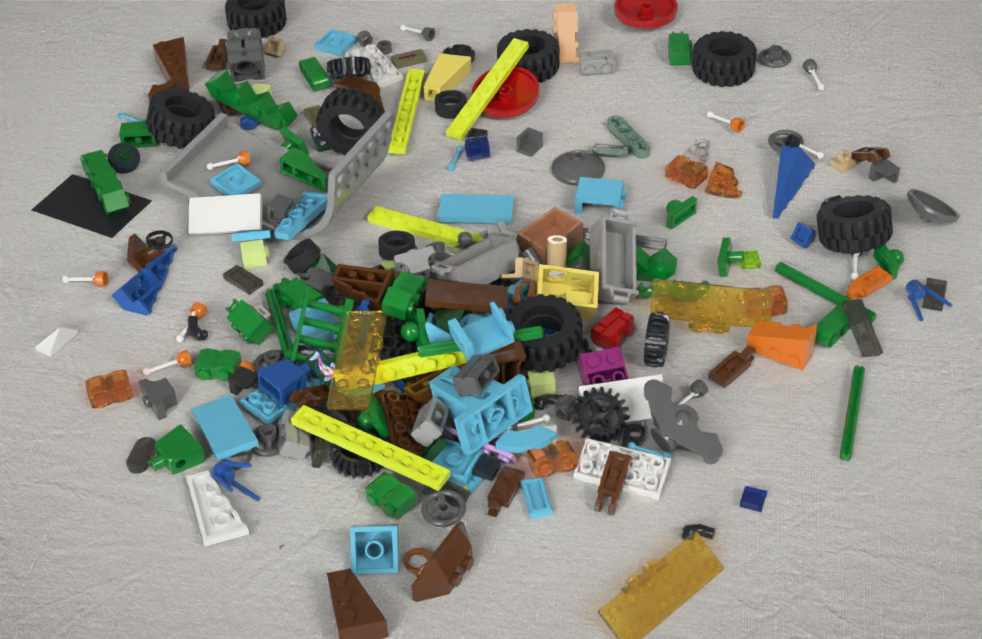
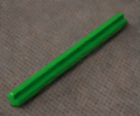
M779 262L776 265L775 271L835 305L843 302L859 310V318L868 323L875 321L877 314L872 310L783 262Z
M268 288L265 296L284 359H286L288 349H292L293 344L277 292L274 288Z
M534 326L516 329L513 333L514 340L527 341L542 338V327ZM454 340L418 346V354L421 358L461 351Z
M857 365L853 370L839 455L841 460L849 461L852 457L865 374L863 366L859 367Z

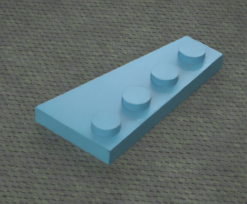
M304 191L302 194L303 198L298 199L295 203L296 208L291 209L288 212L289 217L283 219L275 229V238L286 241L293 239L297 233L306 228V225L316 219L326 209L328 194Z

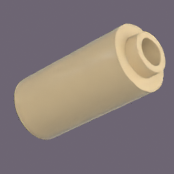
M558 235L550 236L547 242V265L566 268L567 238Z

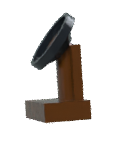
M164 230L153 231L147 235L146 244L136 234L131 235L128 241L127 262L140 272L145 268V264L148 261L164 253V249L169 248L173 244L172 234ZM163 234L162 236L156 237L155 239H149L154 235ZM167 236L171 239L168 244H166L165 240Z

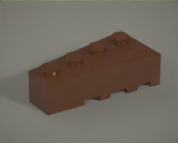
M184 37L153 44L156 62L167 81H175L176 88H180V90H189L187 51Z

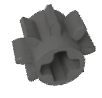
M567 394L563 397L560 396L554 402L557 405L554 408L556 416L561 420L567 421L575 419L576 417L571 416V412L576 410L573 404L579 403L577 398Z

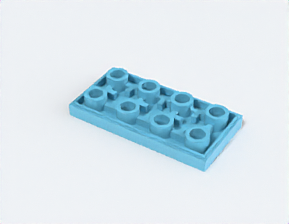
M441 194L438 222L488 224L504 220L505 224H512L514 196Z
M312 370L310 374L306 375V388L325 385ZM261 387L240 400L242 407L266 424L273 423L281 418L286 410H293L299 405V403L289 401L286 405L282 406Z
M231 394L191 409L217 460L228 459L232 455L249 451L259 445L256 436Z

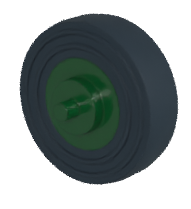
M115 144L108 153L109 164L117 172L130 173L139 166L140 153L131 144Z

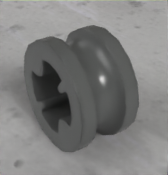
M364 30L357 35V41L361 46L366 47L372 44L373 37L368 31Z
M381 40L377 43L378 49L384 55L392 52V43L390 41Z

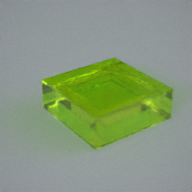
M744 251V262H739L741 269L761 267L758 251Z

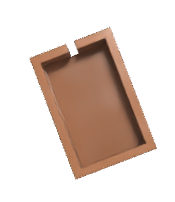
M554 207L517 233L520 251L522 252L532 246L542 262L540 264L547 265L548 238L555 235L567 238V251H569V248L583 240V222Z

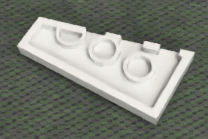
M208 470L186 476L204 546L249 535L247 526L240 520V516L231 507L229 500L222 494L220 487Z

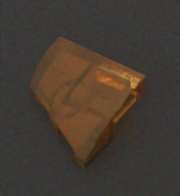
M716 161L704 192L725 198H740L742 195V191H738V180L734 176L733 168Z

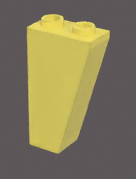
M439 53L424 85L425 100L435 101L438 93L454 90L471 73V57Z

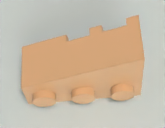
M575 3L555 4V11H552V18L555 21V25H552V32L560 47V64L579 62V56L576 51V47H579L577 41L578 22Z

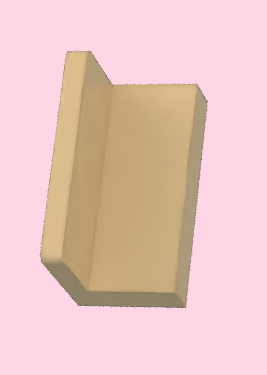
M515 258V274H501V278L518 282L521 278L524 280H534L539 262L526 258Z

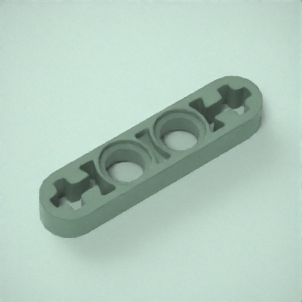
M611 116L608 118V129L624 146H630V152L635 157L645 159L650 156V145L622 117Z

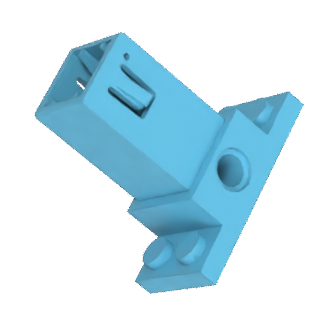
M456 366L450 367L429 382L433 397H437L450 409L448 416L454 419L462 451L465 455L470 456L533 411L525 376L518 374L504 385L492 380L480 396L458 395L453 378L461 369Z

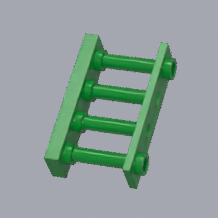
M306 289L305 295H300L298 307L301 308L298 326L293 348L288 349L286 359L293 363L295 361L304 363V360L309 355L297 353L298 344L303 343L330 350L333 353L331 360L340 369L354 300L346 298L344 305H331L308 299L310 289ZM309 307L338 314L337 316L341 317L340 323L336 322V324L305 317L306 308ZM306 325L332 331L337 335L336 341L330 342L301 335L302 326Z

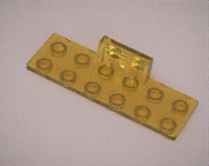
M653 279L650 314L652 312H663L664 314H669L670 319L689 321L688 328L697 332L708 330L716 334L729 333L730 325L753 328L757 320L771 322L774 291Z
M382 311L346 312L326 405L328 410H368L370 408L377 366L380 364V350L383 348V334L387 314L382 313Z
M694 532L663 558L656 562L651 559L641 567L644 571L639 575L635 572L625 580L627 584L621 589V592L600 608L598 614L617 639H642L722 572L724 567L699 533Z

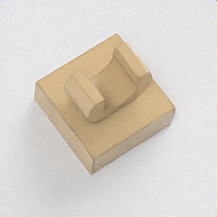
M268 36L265 52L275 56H282V51H285L286 47L285 41Z
M845 150L844 153H838L836 157L830 159V165L840 173H844L855 168L856 161L851 158L852 153Z

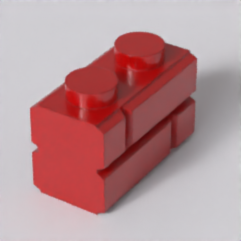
M615 307L591 329V341L594 345L601 346L604 350L619 347L623 339L627 335L631 336L635 330L634 316L627 312L624 313L623 310Z

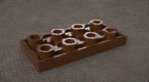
M427 279L425 306L432 309H465V311H471L472 313L484 312L492 314L490 303L494 301L497 307L502 308L504 313L507 314L508 287Z
M380 393L378 397L379 403L382 406L389 430L388 442L418 456L426 446L424 447L421 443L416 442L411 432L419 409L423 407V404L407 394Z

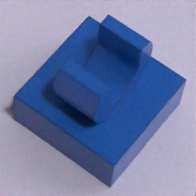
M798 222L790 239L802 247L808 248L816 237V231L806 224Z

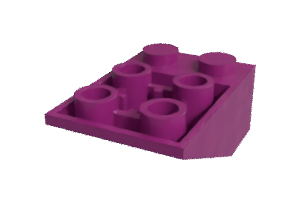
M621 347L580 354L577 360L583 386L629 379Z

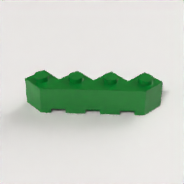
M227 70L214 74L205 83L213 99L275 130L281 129L284 126L288 127L298 116L290 102L277 105L269 91L256 95L248 80L235 84Z
M101 149L81 155L80 161L85 175H88L92 189L95 188L98 200L102 202L106 216L128 210V204H131L129 195L124 193L122 182L117 179L114 167L110 166L107 154H104Z
M584 240L569 248L566 261L568 266L580 256H583L590 264V245ZM636 245V281H660L661 283L664 279H668L675 274L677 258L665 247L649 256Z
M402 271L399 279L395 278L393 286L388 287L382 302V313L406 320L413 309L418 306L419 301L424 298L427 279Z

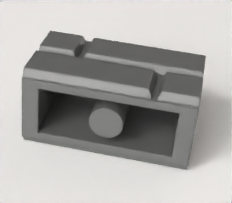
M476 354L468 360L453 378L458 395L480 396L500 371L495 356L493 354Z

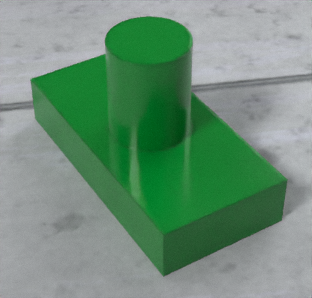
M285 126L279 130L285 141L280 146L286 149L294 147L309 154L302 139Z
M730 237L722 238L717 260L720 277H728L730 263L744 262V251H733Z

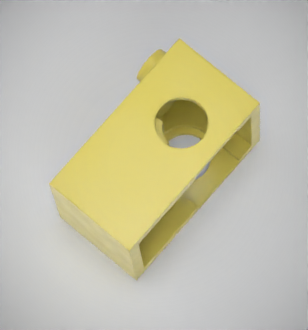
M539 264L534 276V281L537 284L536 296L538 294H544V296L552 294L556 298L562 297L567 300V303L571 302L581 314L582 321L591 322L598 305L599 272ZM553 271H559L564 273V275L561 277H553L549 275V273Z

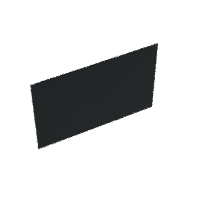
M72 174L31 211L113 238L152 200L128 193L131 204H128V210L106 216L103 204L99 202L95 188L92 189L90 180Z

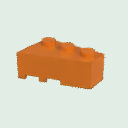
M757 320L747 336L746 347L751 346L756 349L754 353L804 370L813 356L817 325H811L809 328L800 327L799 324L786 326L782 325L781 322Z

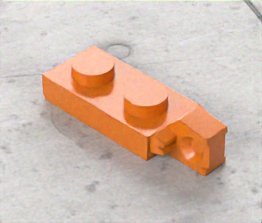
M877 266L853 280L846 290V297L853 301H856L859 297H867L892 282L893 276Z

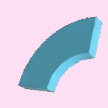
M539 424L527 431L508 429L496 442V448L512 453H522L523 450L531 449L536 451L551 444L557 438V433Z

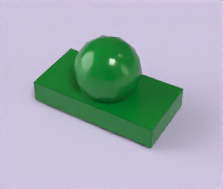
M691 196L683 202L676 199L671 200L666 206V227L673 229L696 214L697 198Z
M881 245L880 248L874 249L873 257L881 269L891 274L893 279H897L899 267L904 262L903 253L898 249L889 251L886 245Z
M416 308L412 322H406L401 327L402 338L409 342L415 341L417 352L419 345L430 344L425 327L426 319L423 308Z
M371 394L366 397L369 410L359 414L358 425L361 429L365 430L376 429L380 436L387 437L389 436V430L382 406L376 397Z

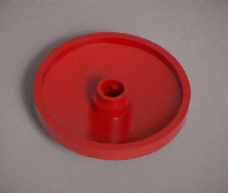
M616 0L614 3L616 18L626 25L637 28H656L669 24L676 18L678 10L676 0Z
M515 66L482 113L493 118H512L530 110L536 104L540 94L539 83L535 75L524 68ZM489 71L482 74L476 80L472 88V95Z

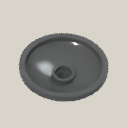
M585 150L567 151L555 158L552 163V174L562 183L578 186L580 177L601 179L605 173L603 160L596 154Z
M909 189L907 192L909 202L913 209L920 214L919 217L922 220L936 223H953L958 221L959 214L940 199L917 189Z

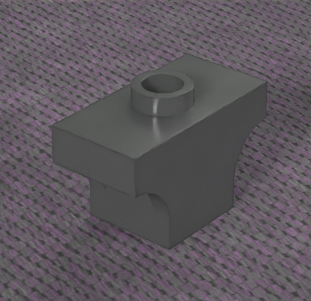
M313 267L307 270L308 281L306 284L321 293L322 298L328 300L330 298L342 297V295L337 293L331 280L333 275Z
M165 377L158 381H150L145 378L139 381L142 399L146 408L150 407L158 420L166 418L167 410L178 404L175 390Z

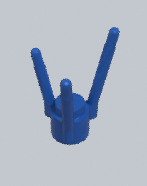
M917 279L909 281L906 285V291L909 293L907 298L911 301L920 321H923V317L915 299H922L926 293L949 307L953 306L952 303L930 290L926 285H922Z
M227 459L225 463L219 462L213 467L212 478L219 481L229 492H233V488L228 483L256 501L260 500L259 496L233 480L235 478V471L232 467L251 468L252 465L250 463L232 462Z

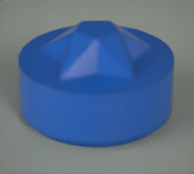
M246 115L240 119L241 128L244 130L255 129L258 125L257 120Z

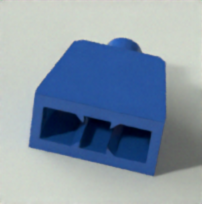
M289 359L279 361L257 370L259 387L284 406L290 401L289 398L292 392L306 388V375L311 373V369L305 362L296 366Z

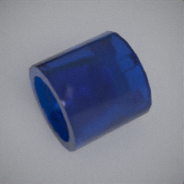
M486 135L465 138V151L468 161L473 162L474 160L490 158V147Z

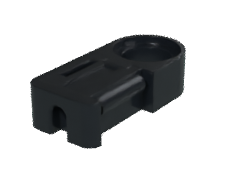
M630 424L622 436L621 447L627 448L629 442H634L637 446L641 447L645 440V428L640 424ZM638 432L641 435L638 437H633L630 435V433Z

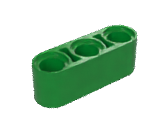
M316 57L299 61L300 71L314 92L330 87L329 77Z
M840 302L817 324L815 341L831 348L856 324L860 311Z

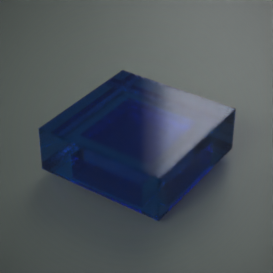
M745 485L739 507L762 512L767 491Z

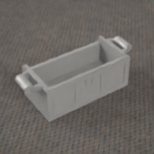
M612 207L608 217L601 216L590 227V271L599 272L598 300L627 305L639 295V291L636 290L635 232L638 222L631 221L628 210ZM613 215H615V216H620V217H625L626 220H625V219L614 218Z
M506 229L495 234L490 232L487 239L441 262L433 260L430 271L434 273L436 280L487 285L499 279L501 274H508L515 270V258H519L516 240H514L517 237V233Z

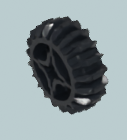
M350 56L327 62L328 77L332 79H344L348 76L359 78L371 74L370 59L366 57Z
M652 312L649 315L643 356L645 365L657 368L665 364L670 332L669 314Z
M603 386L600 387L599 392H597L595 387H592L591 394L585 390L583 392L584 397L580 395L577 397L579 403L573 404L576 410L571 412V416L578 417L572 420V424H579L575 429L576 432L583 430L581 438L584 439L588 435L590 436L589 439L594 440L596 438L600 442L604 439L605 443H610V437L616 441L618 439L617 434L621 436L624 434L622 428L628 427L625 421L629 420L630 416L623 413H626L629 407H622L626 401L625 399L618 400L620 396L618 392L613 396L611 395L612 388H609L607 393H605ZM595 400H603L608 402L610 405L602 406L599 404L598 401L595 402ZM589 404L592 416L585 421L584 407ZM616 411L617 423L612 428L609 415ZM598 412L606 413L603 420L595 418ZM599 425L606 431H597L592 429L591 426Z
M359 429L365 433H368L374 437L386 441L385 437L380 436L378 432H375L372 429ZM334 443L331 444L330 459L332 460V465L339 474L343 473L345 477L350 475L353 479L357 476H361L363 479L365 475L372 477L373 472L379 473L380 468H385Z

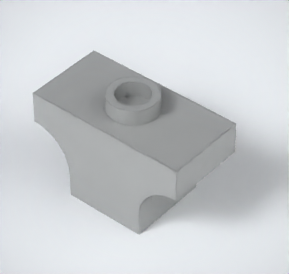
M433 246L418 250L411 249L406 253L395 255L394 267L396 272L404 271L425 279L429 278V264L434 260L435 255Z

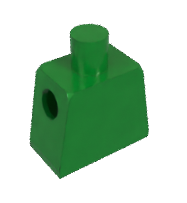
M180 424L155 442L154 446L157 456L150 459L149 464L155 472L165 466L172 474H178L204 463L206 459L203 446Z

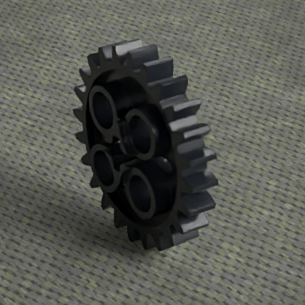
M388 316L386 321L381 319L379 324L375 323L367 340L369 343L367 350H371L369 356L376 357L374 362L417 352L415 341H406L405 344L401 345L404 341L401 336V327L408 322L407 320H400L396 317L392 320ZM401 345L397 353L393 357H390V355L394 353L395 349Z

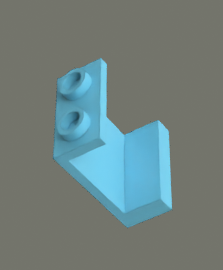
M580 177L575 196V214H582L584 203L612 205L615 208L624 209L623 199H626V188H623V181Z
M325 298L318 300L319 302L328 304V301ZM301 308L289 313L291 328L295 332ZM306 308L305 317L336 324V321L329 312ZM306 325L302 326L301 335L330 342L336 341L337 335L332 331ZM305 344L310 351L317 350L319 348Z
M494 301L490 303L492 315L462 328L456 318L448 321L451 337L467 361L473 355L488 354L515 342L513 323L506 320L503 309L498 308Z

